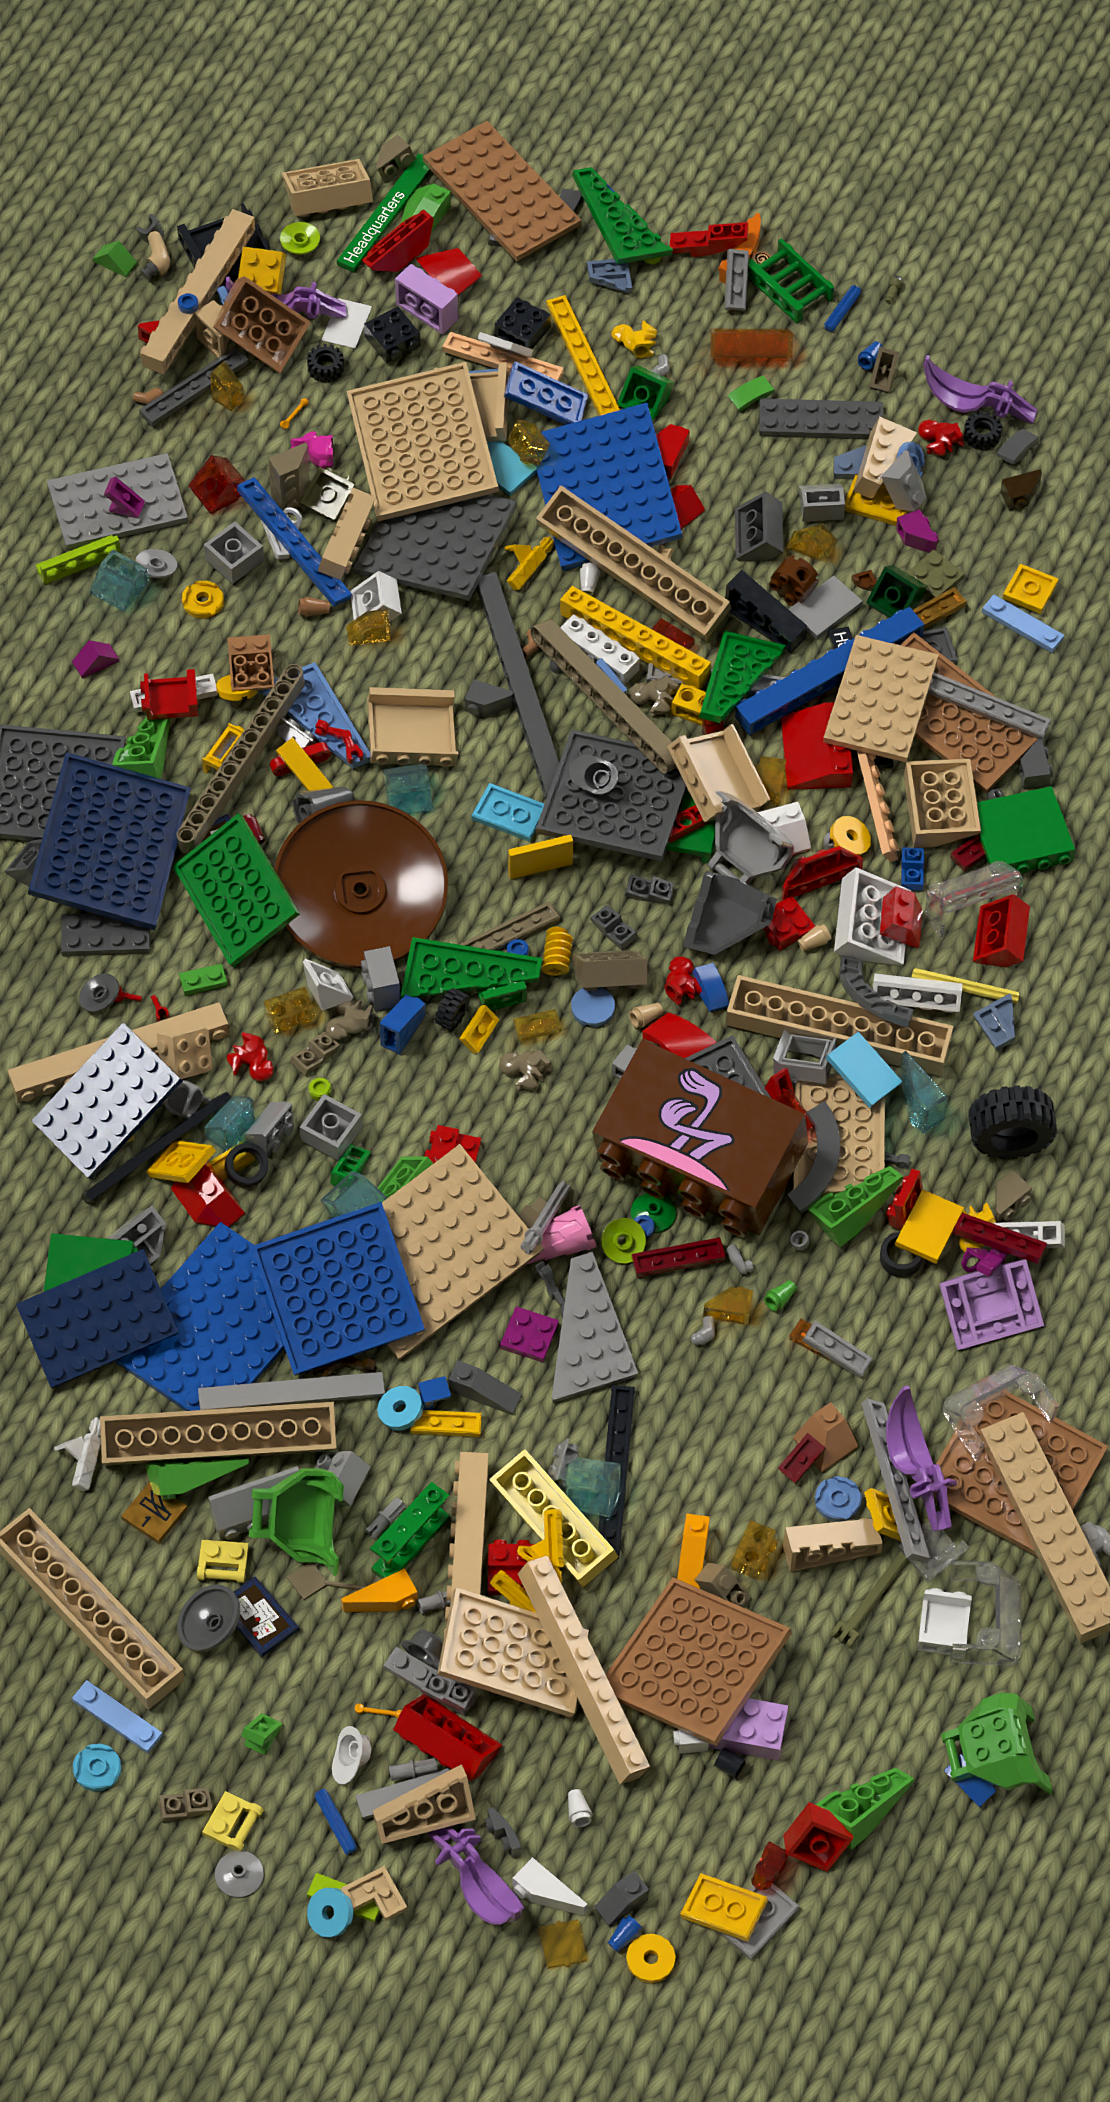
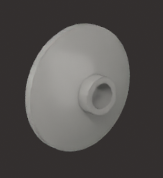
M148 549L140 552L136 557L135 564L137 569L149 577L165 578L171 576L177 570L175 557L164 550Z
M233 1851L226 1854L220 1859L215 1869V1881L218 1888L224 1894L233 1898H244L255 1893L261 1886L264 1877L263 1866L259 1859L246 1851ZM237 1868L243 1869L241 1874H236L234 1871Z

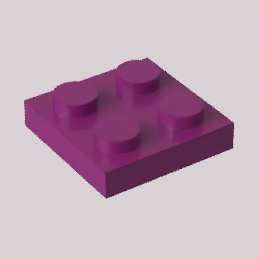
M516 1306L501 1341L500 1349L544 1363L558 1328L559 1320Z

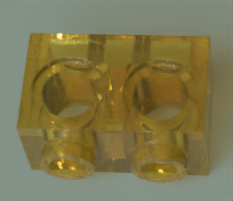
M518 419L507 439L512 446V450L520 457V461L527 465H531V463L540 465L550 446L534 423Z
M305 987L264 1001V1011L274 1033L288 1031L291 1027L307 1024L315 1019V1007Z
M750 1520L732 1558L731 1569L754 1579H758L760 1572L765 1573L769 1564L767 1559L769 1552L774 1553L778 1544V1540L775 1539L776 1530ZM758 1538H762L766 1542L757 1543L755 1540ZM754 1558L756 1562L749 1563L746 1559Z

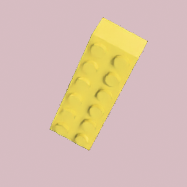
M525 1449L489 1479L494 1488L541 1541L545 1539L544 1511L550 1509L561 1510L563 1564L582 1588L618 1558L612 1546Z

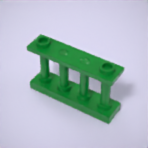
M782 238L778 240L777 253L760 264L751 258L748 260L747 278L796 324L803 320L804 307L823 295L830 302L833 300L834 286L832 282L826 280ZM781 259L790 264L774 276L765 272L766 269ZM795 271L803 276V278L787 288H783L778 284V282ZM808 283L816 288L815 291L800 301L791 296Z
M431 1481L370 1547V1550L380 1557L371 1567V1571L379 1578L384 1579L405 1569L450 1520V1514L440 1508L450 1495Z

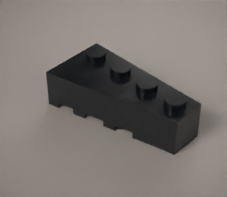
M743 570L726 585L725 599L730 601L731 610L728 613L772 642L786 645L785 650L790 654L806 639L807 625Z

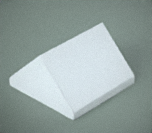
M304 959L303 966L307 985L322 1011L353 999V995L339 972Z

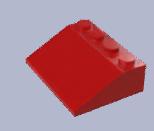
M835 702L822 703L781 717L787 790L851 788L853 775L851 750L823 742Z

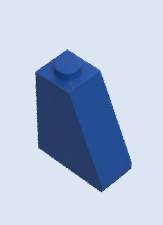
M405 995L380 1022L381 1046L400 1055L425 1017L426 1003L417 997Z

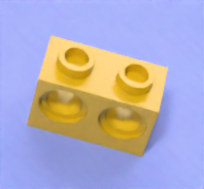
M682 683L672 701L671 715L711 729L714 721L699 718L706 692Z

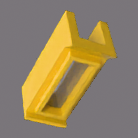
M228 723V727L207 756L202 758L204 773L207 774L211 767L218 771L243 733L244 729L242 727Z

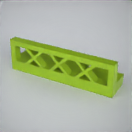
M112 535L38 563L35 565L36 571L44 585L121 555L120 542L117 535L114 537Z

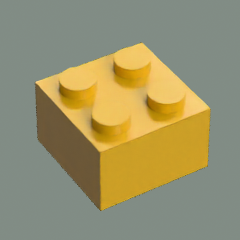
M243 247L238 278L245 276L268 293L281 295L286 255L280 251Z

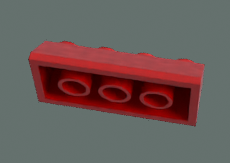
M425 1694L403 1707L393 1728L402 1739L412 1742L423 1753L430 1754L438 1759L441 1765L454 1769L462 1764L469 1781H473L484 1772L502 1747L501 1743Z

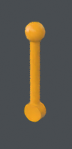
M301 399L300 405L285 421H281L280 427L282 429L289 427V422L303 406L308 405V399Z
M362 1704L355 1705V1712L357 1714L368 1712L395 1716L398 1719L402 1711L367 1708Z

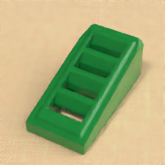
M350 1144L331 1172V1185L351 1191L370 1157L371 1151ZM351 1155H354V1156L359 1157L360 1160L357 1159V1158L352 1157Z

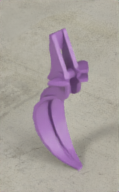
M226 277V289L229 293L234 283L230 277ZM314 281L311 283V288L295 287L294 291L289 294H271L297 313L303 311L304 315H307L310 319H316L319 314L346 318V303L316 289L317 283Z
M926 355L923 366L927 383L932 393L944 405L964 413L978 410L980 407L991 406L994 408L993 411H996L995 414L998 417L1004 418L1008 413L1025 422L1034 423L1037 409L1011 388L1013 387L1012 380L1008 381L1007 386L997 382H991L985 386L971 384L943 371L931 361L929 355Z
M903 1386L892 1403L886 1424V1442L889 1457L894 1467L904 1474H910L913 1480L917 1482L911 1485L910 1494L912 1498L922 1497L933 1532L949 1529L952 1526L946 1492L947 1487L956 1486L957 1482L952 1479H944L940 1466L933 1464L915 1410L910 1387ZM933 1493L935 1494L940 1507V1511L938 1512L935 1511Z
M449 1826L428 1832L430 1838L442 1850L435 1860V1864L441 1865L450 1860L453 1866L457 1868L460 1873V1885L465 1900L476 1915L490 1924L513 1923L520 1918L524 1910L523 1904L504 1880L480 1859L478 1852L474 1849L473 1846L481 1842V1837L476 1835L474 1829H462L457 1833ZM452 1839L456 1844L451 1847L446 1841ZM463 1852L466 1859L462 1860L458 1854Z

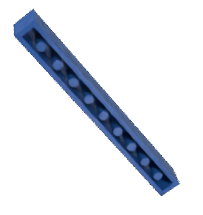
M908 607L897 611L887 620H881L875 627L862 631L859 636L901 645L913 632L922 637L924 623ZM855 638L846 640L840 647L835 650H829L824 656L810 661L807 666L800 670H794L789 676L775 681L772 686L765 690H759L751 698L740 701L735 708L736 720L750 736L839 685L842 681Z

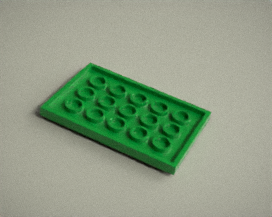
M239 813L173 865L228 964L232 967H235L300 915L247 822Z

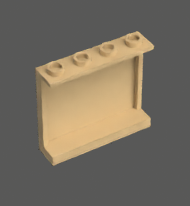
M507 362L499 363L498 371L469 373L487 442L507 440L509 399L503 397L510 375Z
M369 687L367 711L370 763H378L380 765L399 764L403 766H456L458 751H456L453 717L454 690Z
M733 724L724 731L687 739L686 735L679 736L667 746L704 822L715 820V817L723 812L722 807L724 804L721 803L722 798L716 794V791L732 794L754 810L759 809L771 800Z

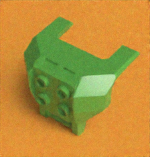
M303 1468L270 1489H252L251 1497L254 1500L252 1528H249V1537L270 1538L297 1562L325 1564L332 1575L336 1576L338 1574L339 1558L334 1552L332 1538L334 1503L336 1499L343 1501L344 1485L333 1472L324 1469ZM263 1499H269L268 1527H261Z
M998 1693L982 1699L958 1728L942 1733V1742L946 1744L952 1770L950 1772L951 1780L961 1781L974 1776L1006 1790L1026 1784H1036L1049 1795L1052 1794L1049 1776L1040 1770L1034 1757L1026 1721L1031 1723L1035 1721L1032 1706L1016 1694ZM960 1740L964 1760L966 1761V1766L964 1767L960 1765L955 1741Z

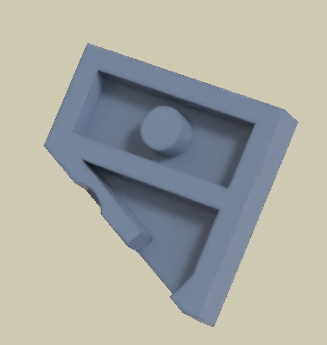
M615 259L587 261L589 282L622 292L632 293L628 263L617 264Z
M866 446L834 457V479H854L855 475H858Z
M1010 993L973 1013L974 1019L996 1051L1015 1041L1013 1005Z

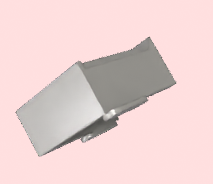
M784 1029L773 1057L774 1075L782 1069L788 1068L792 1084L798 1083V1080L826 1084L833 1067L827 1061L826 1056L837 1048L836 1038L828 1040L793 1035ZM788 1051L812 1054L816 1057H821V1059L817 1063L789 1059L786 1056Z

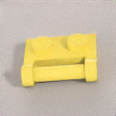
M202 1540L197 1580L204 1581L205 1578L235 1580L237 1583L244 1584L249 1543ZM206 1566L238 1568V1571L206 1569Z
M225 1791L202 1834L234 1851L241 1852L244 1847L243 1842L257 1817L262 1815L264 1809L255 1803H249ZM243 1811L247 1812L248 1815L236 1837L230 1838L229 1836Z

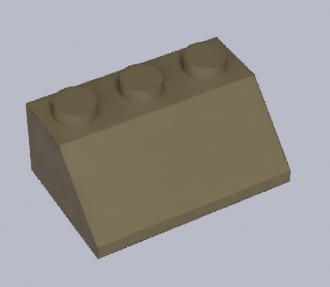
M306 442L268 458L271 497L282 511L288 507L296 509L301 506L299 502L310 484L308 445Z
M636 950L572 953L577 983L585 988L586 991H596L598 987L616 990L619 989V986L636 989L640 988V985H647V958Z

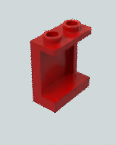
M195 669L186 670L187 677L149 679L148 673H144V681H140L141 694H145V699H141L142 712H146L147 720L198 716Z

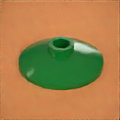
M646 1193L639 1196L633 1202L631 1219L634 1220L640 1215H647L655 1222L656 1229L654 1233H660L671 1227L676 1217V1209L673 1202L667 1196L661 1200ZM650 1208H657V1210L651 1211Z

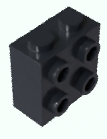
M517 297L495 322V337L533 349L551 328V314Z
M399 306L364 323L365 338L385 363L396 360L401 355L414 351L420 346V332Z

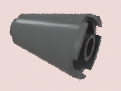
M346 787L303 791L294 795L296 799L292 800V807L295 818L300 823L322 808L340 802L354 801V794Z

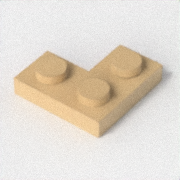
M385 1866L341 1888V1892L350 1898L353 1911L375 1901L385 1921L407 1911V1906Z

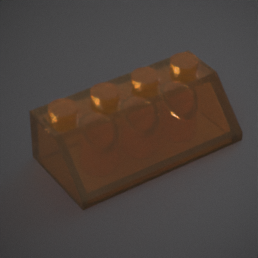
M710 328V357H714L715 361H727L728 357L735 358V361H747V358H755V361H767V358H775V361L786 362L788 358H792L793 333L791 329Z

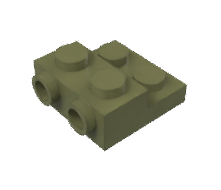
M319 467L299 503L337 522L348 501L352 487L358 488L353 479L347 476L341 478L337 476L338 473L328 467L325 470Z

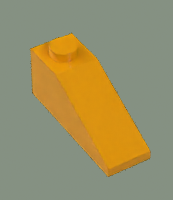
M686 1513L677 1579L700 1589L699 1585L695 1582V1578L703 1569L710 1517Z
M403 1569L341 1598L342 1610L344 1612H392L401 1609L406 1610L415 1605L418 1599V1592L408 1573Z

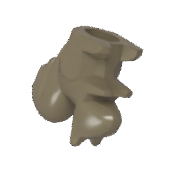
M666 675L661 679H654L648 684L643 682L636 683L629 690V698L637 705H643L652 700L655 703L650 709L651 717L664 715L670 712L669 705H672L674 699L671 695H676L680 686Z
M352 999L335 1006V1011L344 1014V1017L331 1019L326 1025V1034L333 1040H341V1038H346L347 1034H356L364 1030L371 1031L376 1016L373 1013V1005H369L366 1010H363L362 1001L359 1000L355 1004V1000Z
M541 1050L536 1052L527 1051L520 1055L517 1052H508L499 1061L500 1070L504 1074L512 1076L521 1072L524 1075L516 1083L517 1090L536 1089L538 1087L537 1080L544 1082L541 1072L543 1070L553 1071V1068L550 1066L551 1062Z

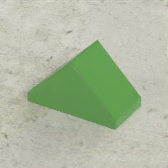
M120 241L103 245L92 259L93 262L124 277H127L137 265V261Z

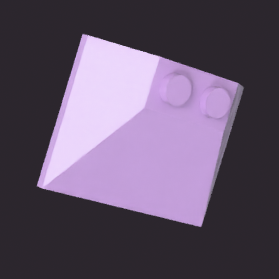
M1026 1259L1002 1264L992 1276H987L977 1271L939 1283L957 1350L1044 1326Z

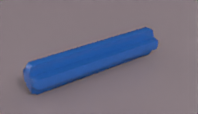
M852 285L824 323L825 330L833 332L860 295V287Z
M321 1789L317 1791L315 1799L344 1853L348 1855L355 1852L357 1845L327 1790Z

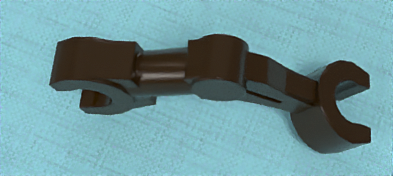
M349 1357L314 1369L312 1372L314 1376L318 1373H324L318 1377L320 1378L331 1377L334 1375V1371L344 1367L361 1369L363 1373H376L377 1367L375 1366L376 1361L373 1359L361 1361L354 1357Z

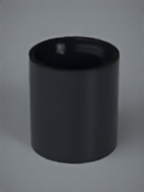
M723 1748L714 1766L735 1779L743 1769L746 1760L729 1749Z

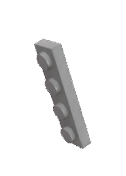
M398 1647L394 1649L383 1665L384 1670L420 1690L429 1670H435ZM473 1692L464 1710L447 1704L444 1705L465 1716L477 1698V1693Z

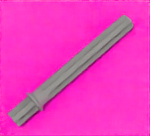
M561 1181L556 1187L534 1225L526 1231L525 1239L520 1246L521 1250H525L526 1254H530L536 1245L542 1242L545 1230L569 1193L571 1187L566 1184V1181Z

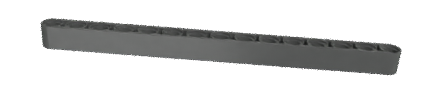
M496 572L483 574L476 589L509 690L514 692V706L546 801L559 761Z

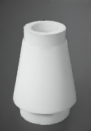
M585 563L580 569L581 591L590 596L594 594L600 576L599 567L593 563Z
M579 1789L570 1791L568 1793L569 1821L574 1827L587 1826L591 1823L593 1814L582 1791Z

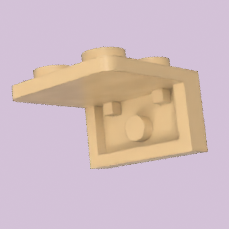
M199 1028L178 1035L168 1032L157 1033L159 1057L181 1079L212 1070L210 1038L207 1028Z

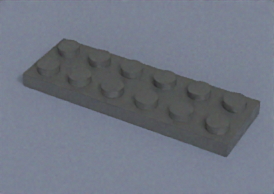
M760 398L759 436L869 439L871 430L879 417L883 418V402Z

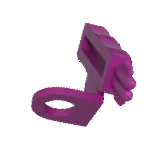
M967 1247L961 1261V1266L966 1272L977 1270L987 1276H992L1000 1265L1005 1262L1009 1253L995 1248L988 1252L986 1249ZM972 1257H977V1263L974 1266L968 1267V1260Z

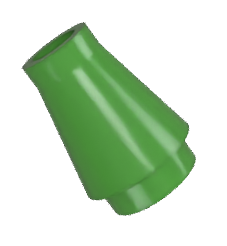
M788 1280L784 1284L767 1291L764 1297L766 1306L772 1311L781 1310L797 1291V1287L792 1281Z

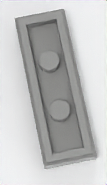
M728 249L724 310L741 312L746 310L749 251Z
M817 1321L813 1322L802 1340L858 1378L862 1377L873 1359Z

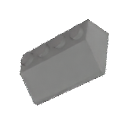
M298 1466L209 1496L211 1518L220 1541L223 1539H234L241 1533L249 1532V1528H252L254 1500L251 1497L252 1489H270L298 1472ZM263 1499L261 1526L268 1524L269 1499Z

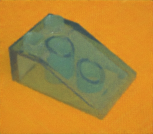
M904 1051L902 1053L899 1076L902 1080L901 1085L909 1119L915 1128H919L922 1133H925L944 1120L948 1097L909 1053Z

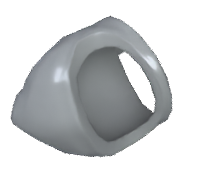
M183 1080L163 1103L170 1112L188 1118L196 1112L202 1101L210 1102L211 1099L203 1095V1091L199 1086Z

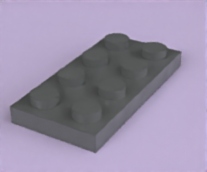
M95 913L62 914L61 953L62 956L150 953V929Z

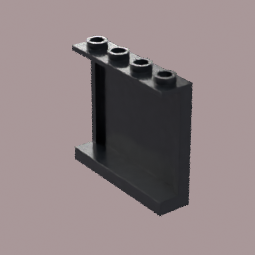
M241 203V212L253 216L251 210H247L244 203ZM224 218L188 230L185 224L177 226L178 240L194 269L197 260L203 257L206 246L213 241L215 232L222 227ZM255 224V231L245 247L270 250L267 238L262 237L259 224ZM242 252L226 276L230 277L233 283L239 277ZM226 277L220 287L225 286L226 288Z

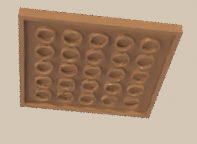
M985 1379L936 1463L940 1466L944 1479H952L957 1482L956 1486L947 1487L949 1509L1037 1556L980 1440L981 1429L1024 1412L1072 1511L1107 1451L1108 1445ZM933 1493L934 1500L938 1502L935 1494Z
M672 1577L606 1673V1677L620 1703L717 1746L791 1636L792 1631L787 1626Z

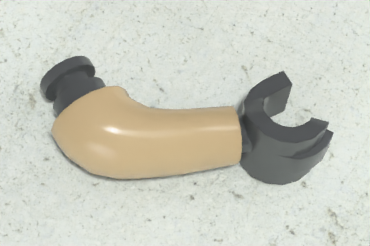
M149 214V221L151 223L149 228L144 230L139 226L136 229L140 237L144 241L149 242L151 255L147 259L149 263L145 265V269H140V272L148 281L152 280V276L164 275L170 267L169 254L163 241L164 231L158 218L153 214Z

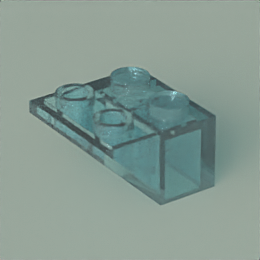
M112 550L100 564L90 593L125 611L148 585L147 568Z
M425 764L383 770L388 805L396 807L407 814L433 810L428 768Z
M232 1096L204 1127L206 1139L225 1152L237 1145L241 1136L255 1122L253 1099L244 1096Z
M352 1171L320 1201L330 1216L335 1218L378 1202H383L387 1197L364 1175Z
M577 1457L567 1465L566 1496L581 1513L610 1517L620 1488L621 1464Z

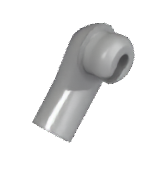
M663 354L658 356L659 365L650 371L665 377L669 373L668 356Z
M732 1244L727 1247V1253L731 1262L741 1274L747 1275V1273L754 1270L752 1261H743L737 1245Z
M706 1316L703 1318V1328L691 1336V1341L694 1345H705L714 1338V1317Z

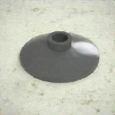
M107 973L92 977L80 991V1005L88 1012H99L106 1009L114 1002L119 993L118 980L113 975Z

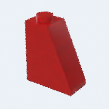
M673 424L668 425L656 435L666 475L669 479H672L689 444L690 430Z

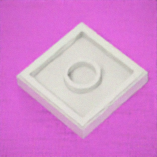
M482 332L478 336L479 341L527 357H531L533 352L532 349Z

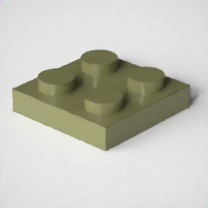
M932 550L907 572L928 586L925 594L931 599L956 586L964 579L965 575L964 572L935 550Z

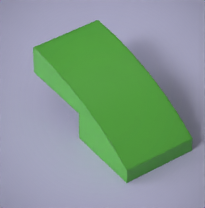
M760 376L738 387L728 394V397L741 413L756 400L760 403V398L766 399L775 390L764 376Z

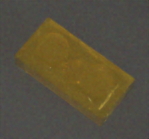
M556 1009L513 1019V1026L519 1042L561 1032V1024Z

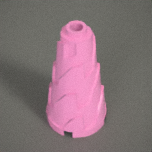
M580 1205L552 1219L540 1243L544 1251L527 1264L543 1259H552L564 1254L567 1256L597 1247Z

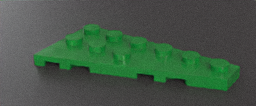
M724 631L699 718L721 723L785 652L786 645Z

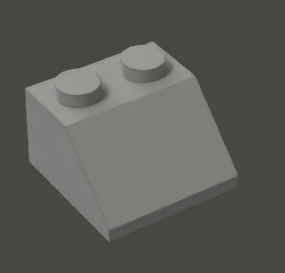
M905 450L885 471L881 478L896 509L915 511L926 499L922 479L909 451Z

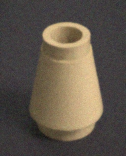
M822 924L820 926L816 925L797 941L802 951L805 952L806 950L828 944V941L832 938L826 926Z
M657 1002L655 1004L634 1007L629 1012L630 1022L635 1028H643L663 1014L662 1006Z

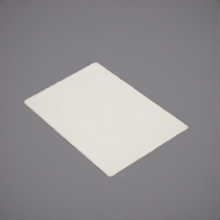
M339 298L338 300L346 303V318L331 316L322 340L355 348L372 306Z

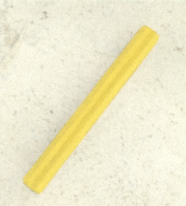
M917 968L912 972V978L962 983L963 992L997 1000L1010 993L1012 1003L1016 1004L1019 1000L1020 994L1016 991Z

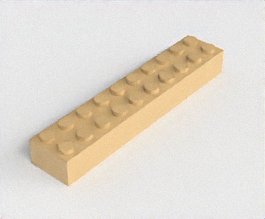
M563 486L558 488L536 517L538 526L706 642L731 610L730 601Z
M740 975L737 976L726 1016V1025L778 1038H781L784 1029L793 1035L828 1040L836 1038L837 1047L859 1032L887 1064L942 1076L953 1032L952 1025L914 1016L907 1028L886 1021L855 1002Z
M334 1402L100 1416L102 1464L104 1466L337 1451Z
M1024 1412L981 1429L980 1440L1079 1643L1081 1644L1109 1632L1110 1586Z
M30 1508L0 1531V1554L147 1710L151 1709L185 1680L183 1668Z

